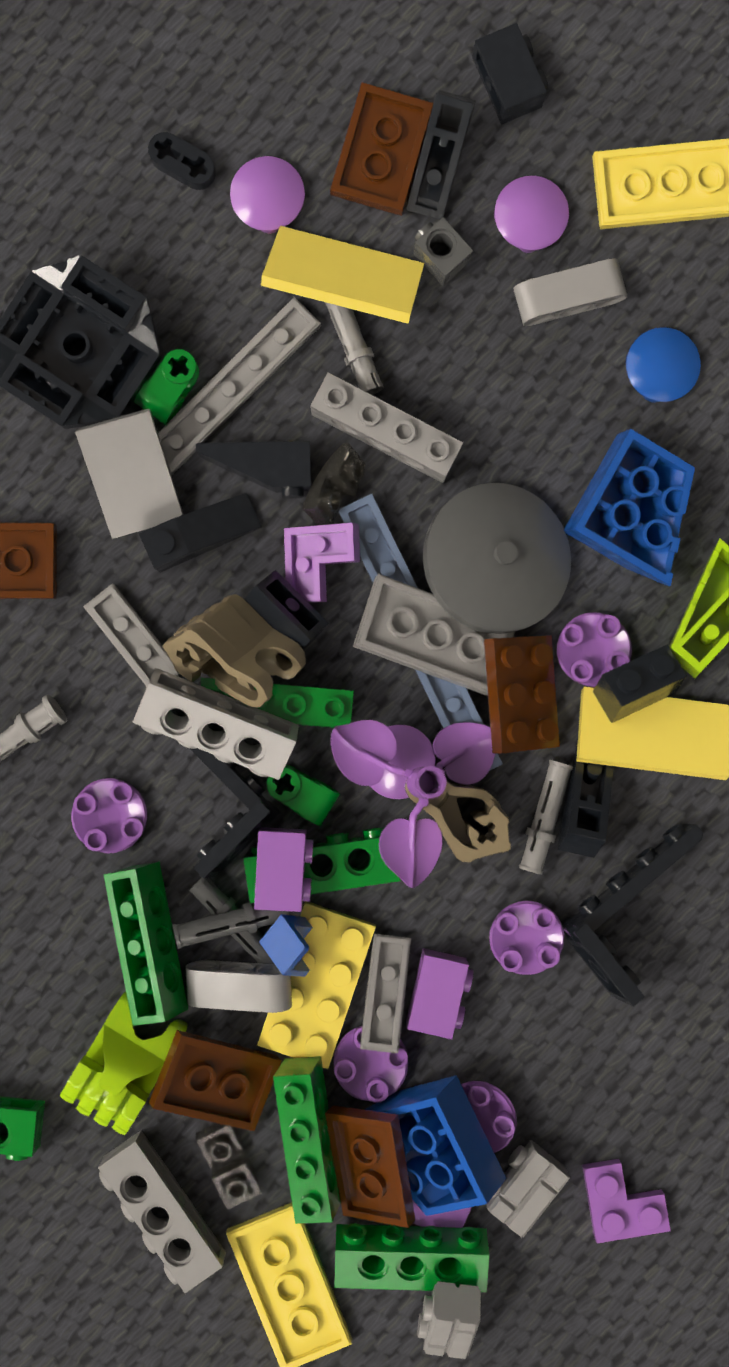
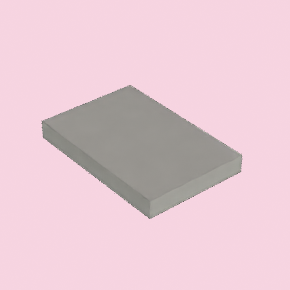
M150 408L75 430L112 539L146 530L184 515Z

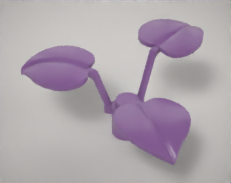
M360 720L335 726L331 732V749L334 760L347 779L358 785L374 786L382 779L385 769L391 773L405 776L407 778L408 790L413 796L419 798V802L410 813L409 820L398 818L390 821L381 832L379 838V852L387 867L408 887L415 888L429 876L438 861L442 849V834L437 823L431 819L417 820V816L423 807L428 805L429 798H436L444 792L446 787L445 772L450 780L463 785L475 784L486 776L495 757V753H492L491 727L469 722L446 726L436 735L433 741L434 753L441 761L436 764V767L425 766L415 768L414 770L404 769L388 763L396 754L397 743L393 732L383 723L374 720Z

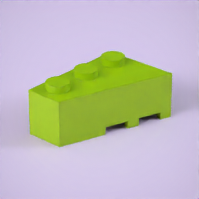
M722 539L718 540L709 557L669 647L681 667L694 678L702 672L729 642V545Z

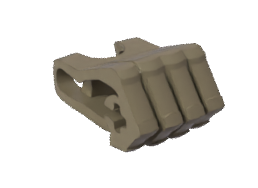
M237 594L226 596L221 602L212 605L202 614L194 616L163 644V648L172 661L174 669L187 680L193 682L201 677V672L207 674L210 678L215 679V685L219 690L255 708L261 707L272 696L273 680L271 675L290 679L295 677L306 664L305 653L301 646L273 629ZM277 653H282L286 655L291 660V662Z
M406 780L404 786L405 792L408 795V797L417 804L419 802V798L413 796L410 793L407 787ZM446 780L444 792L436 798H429L428 805L423 807V810L430 814L437 823L455 857L462 862H473L479 858L511 850L508 815L502 810L498 801L482 788L450 783ZM471 797L484 801L482 809L471 811L469 814L481 825L489 828L487 834L478 833L465 819L463 821L457 798Z

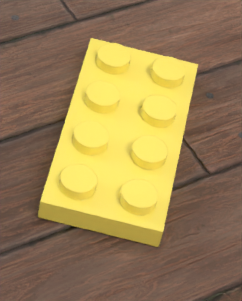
M305 901L300 916L305 917L313 928L304 938L309 945V950L302 959L310 971L305 977L291 976L292 1007L283 1012L267 1014L257 1046L293 1058L321 1056L322 1067L328 1069L376 924Z

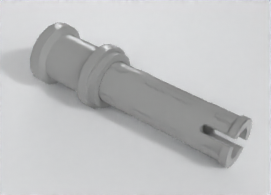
M49 694L42 697V703L26 714L23 712L19 713L16 719H14V724L0 734V762L28 742L32 744L40 741L41 735L56 724L63 725L67 722L64 711Z

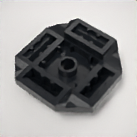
M82 255L67 259L66 262L32 270L0 318V387L64 429L88 426L124 416L162 358L146 296ZM77 341L86 342V348L82 354L77 356L70 355L69 351L73 343Z

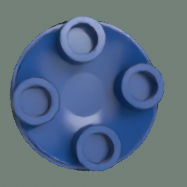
M661 327L646 331L634 341L626 355V370L630 383L649 402H669L683 397L693 388L700 374L701 361L697 347L687 335L676 329Z

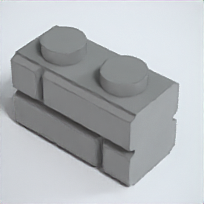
M532 1140L525 1147L520 1145L513 1151L508 1160L510 1167L504 1173L507 1179L488 1204H486L487 1210L502 1223H505L521 1238H524L570 1179L566 1167Z
M438 1281L434 1285L432 1296H424L423 1311L419 1314L417 1337L424 1338L423 1350H425L426 1354L443 1356L444 1353H447L448 1357L466 1359L480 1323L481 1290H479L478 1286L460 1284L458 1288L455 1283Z

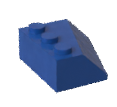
M632 429L618 433L567 522L564 531L622 567L666 586H671L673 560L679 548L681 538H678L682 517L687 509L695 467Z
M457 1075L399 1090L385 1100L364 1109L397 1114L399 1116L412 1199L426 1216L488 1204L507 1179Z

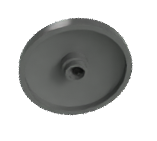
M486 483L463 490L450 499L437 512L425 536L423 566L428 585L434 597L451 617L477 631L506 634L525 629L539 622L557 606L569 581L571 551L561 522L544 501L518 486L504 483Z

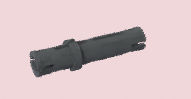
M201 877L189 889L211 915L238 909L235 905L236 901L232 896L228 898L210 878ZM258 929L257 932L251 934L249 931L232 934V937L257 963L274 964L259 943L264 935Z
M249 902L243 904L241 909L177 925L173 924L172 926L177 948L181 949L188 945L244 931H249L250 934L255 933L259 927L274 924L281 914L289 915V911L256 910L254 905L252 906Z

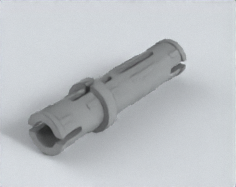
M325 302L346 354V358H344L347 367L352 369L359 389L371 395L384 389V386L372 360L374 353L372 348L366 345L353 310Z
M549 760V767L531 828L527 827L525 835H528V840L521 864L519 865L520 869L543 874L542 870L550 842L554 843L556 839L553 832L573 766Z

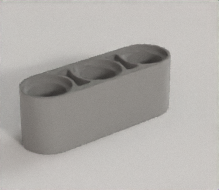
M616 258L529 279L517 284L513 288L523 326H532L613 305L627 298L620 265Z
M201 960L191 962L185 966L187 1003L189 1006L266 1013L283 1012L292 1007L291 976L282 975L275 964Z

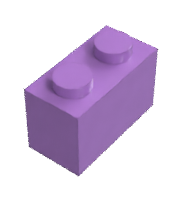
M260 828L258 831L254 909L301 912L303 901L310 902L311 878H304L305 863H312L314 840L306 839L307 830Z
M422 949L406 1019L408 1030L452 1039L454 1029H461L465 1014V1007L460 1006L463 991L469 993L473 979V970L468 969L469 964L466 958Z

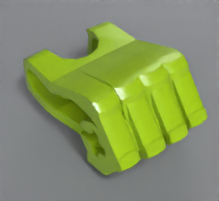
M125 991L108 1015L88 1052L76 1066L60 1097L71 1104L77 1098L80 1102L76 1109L81 1114L90 1116L93 1109L98 1112L93 1119L98 1124L107 1127L110 1120H113L115 1123L112 1128L116 1132L126 1135L158 1080L176 1031L186 1032L188 1024L181 1019L174 1020L161 1036L147 1040L139 1038L134 1032Z

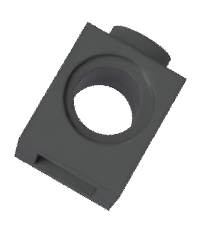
M444 217L435 225L432 222L427 223L415 236L417 241L414 245L413 254L420 262L424 263L425 268L442 287L471 262L473 250ZM435 244H444L449 248L450 253L445 256H437L432 252L431 247Z

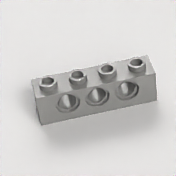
M327 373L310 405L312 416L441 483L446 479L463 445V442L330 373Z
M155 668L132 722L140 725L148 733L155 735L163 734L177 740L186 748L201 749L213 754L222 762H234L249 768L251 772L260 777H272L279 780L297 742L299 728L298 724L251 707L243 702L158 668ZM171 709H181L186 712L187 716H177L172 713ZM207 724H219L224 728V730H212L208 727ZM254 738L258 740L260 744L250 745L247 744L243 739Z
M142 1130L104 1155L98 1166L101 1182L107 1190L114 1191L118 1196L125 1217L130 1222H136L143 1232L142 1238L146 1247L151 1253H157L164 1263V1271L174 1285L179 1284L183 1292L187 1293L223 1267L226 1251ZM141 1176L145 1179L147 1186L136 1187L131 1183L129 1177ZM154 1207L164 1208L169 1216L158 1218L152 1213L151 1209ZM177 1238L185 1239L190 1244V1247L180 1249L174 1245L172 1240Z

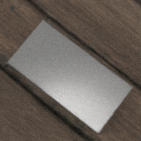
M378 574L375 576L353 647L488 696L484 639L514 637L515 632L492 634L469 628L451 617L438 603L433 594Z

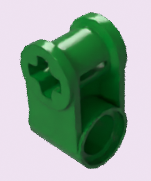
M183 349L170 351L153 375L144 383L134 403L143 410L150 408L152 416L164 425H167L178 413L186 396L198 380L199 368L194 357ZM186 362L189 373L186 376L179 373L176 377L173 366L175 364L182 366Z
M287 764L280 777L282 778L286 773L290 774V783L294 786L292 789L285 787L283 791H279L277 789L278 782L274 778L268 777L267 790L274 799L290 807L294 812L318 826H322L340 795L338 791L322 781L310 777Z

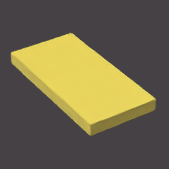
M729 138L596 151L593 153L592 159L600 229L729 217Z
M280 226L262 274L261 286L408 324L424 263Z
M583 687L581 690L577 762L727 780L729 778V705L666 697L611 723L593 693L594 688Z
M292 1202L227 1229L226 1235L280 1367H298L352 1345V1337L305 1223L295 1224Z

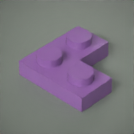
M342 523L284 528L286 581L308 603L327 602L325 564L360 562L359 524Z
M619 1159L582 1165L596 1243L670 1231L665 1194L662 1189L627 1195L622 1164Z

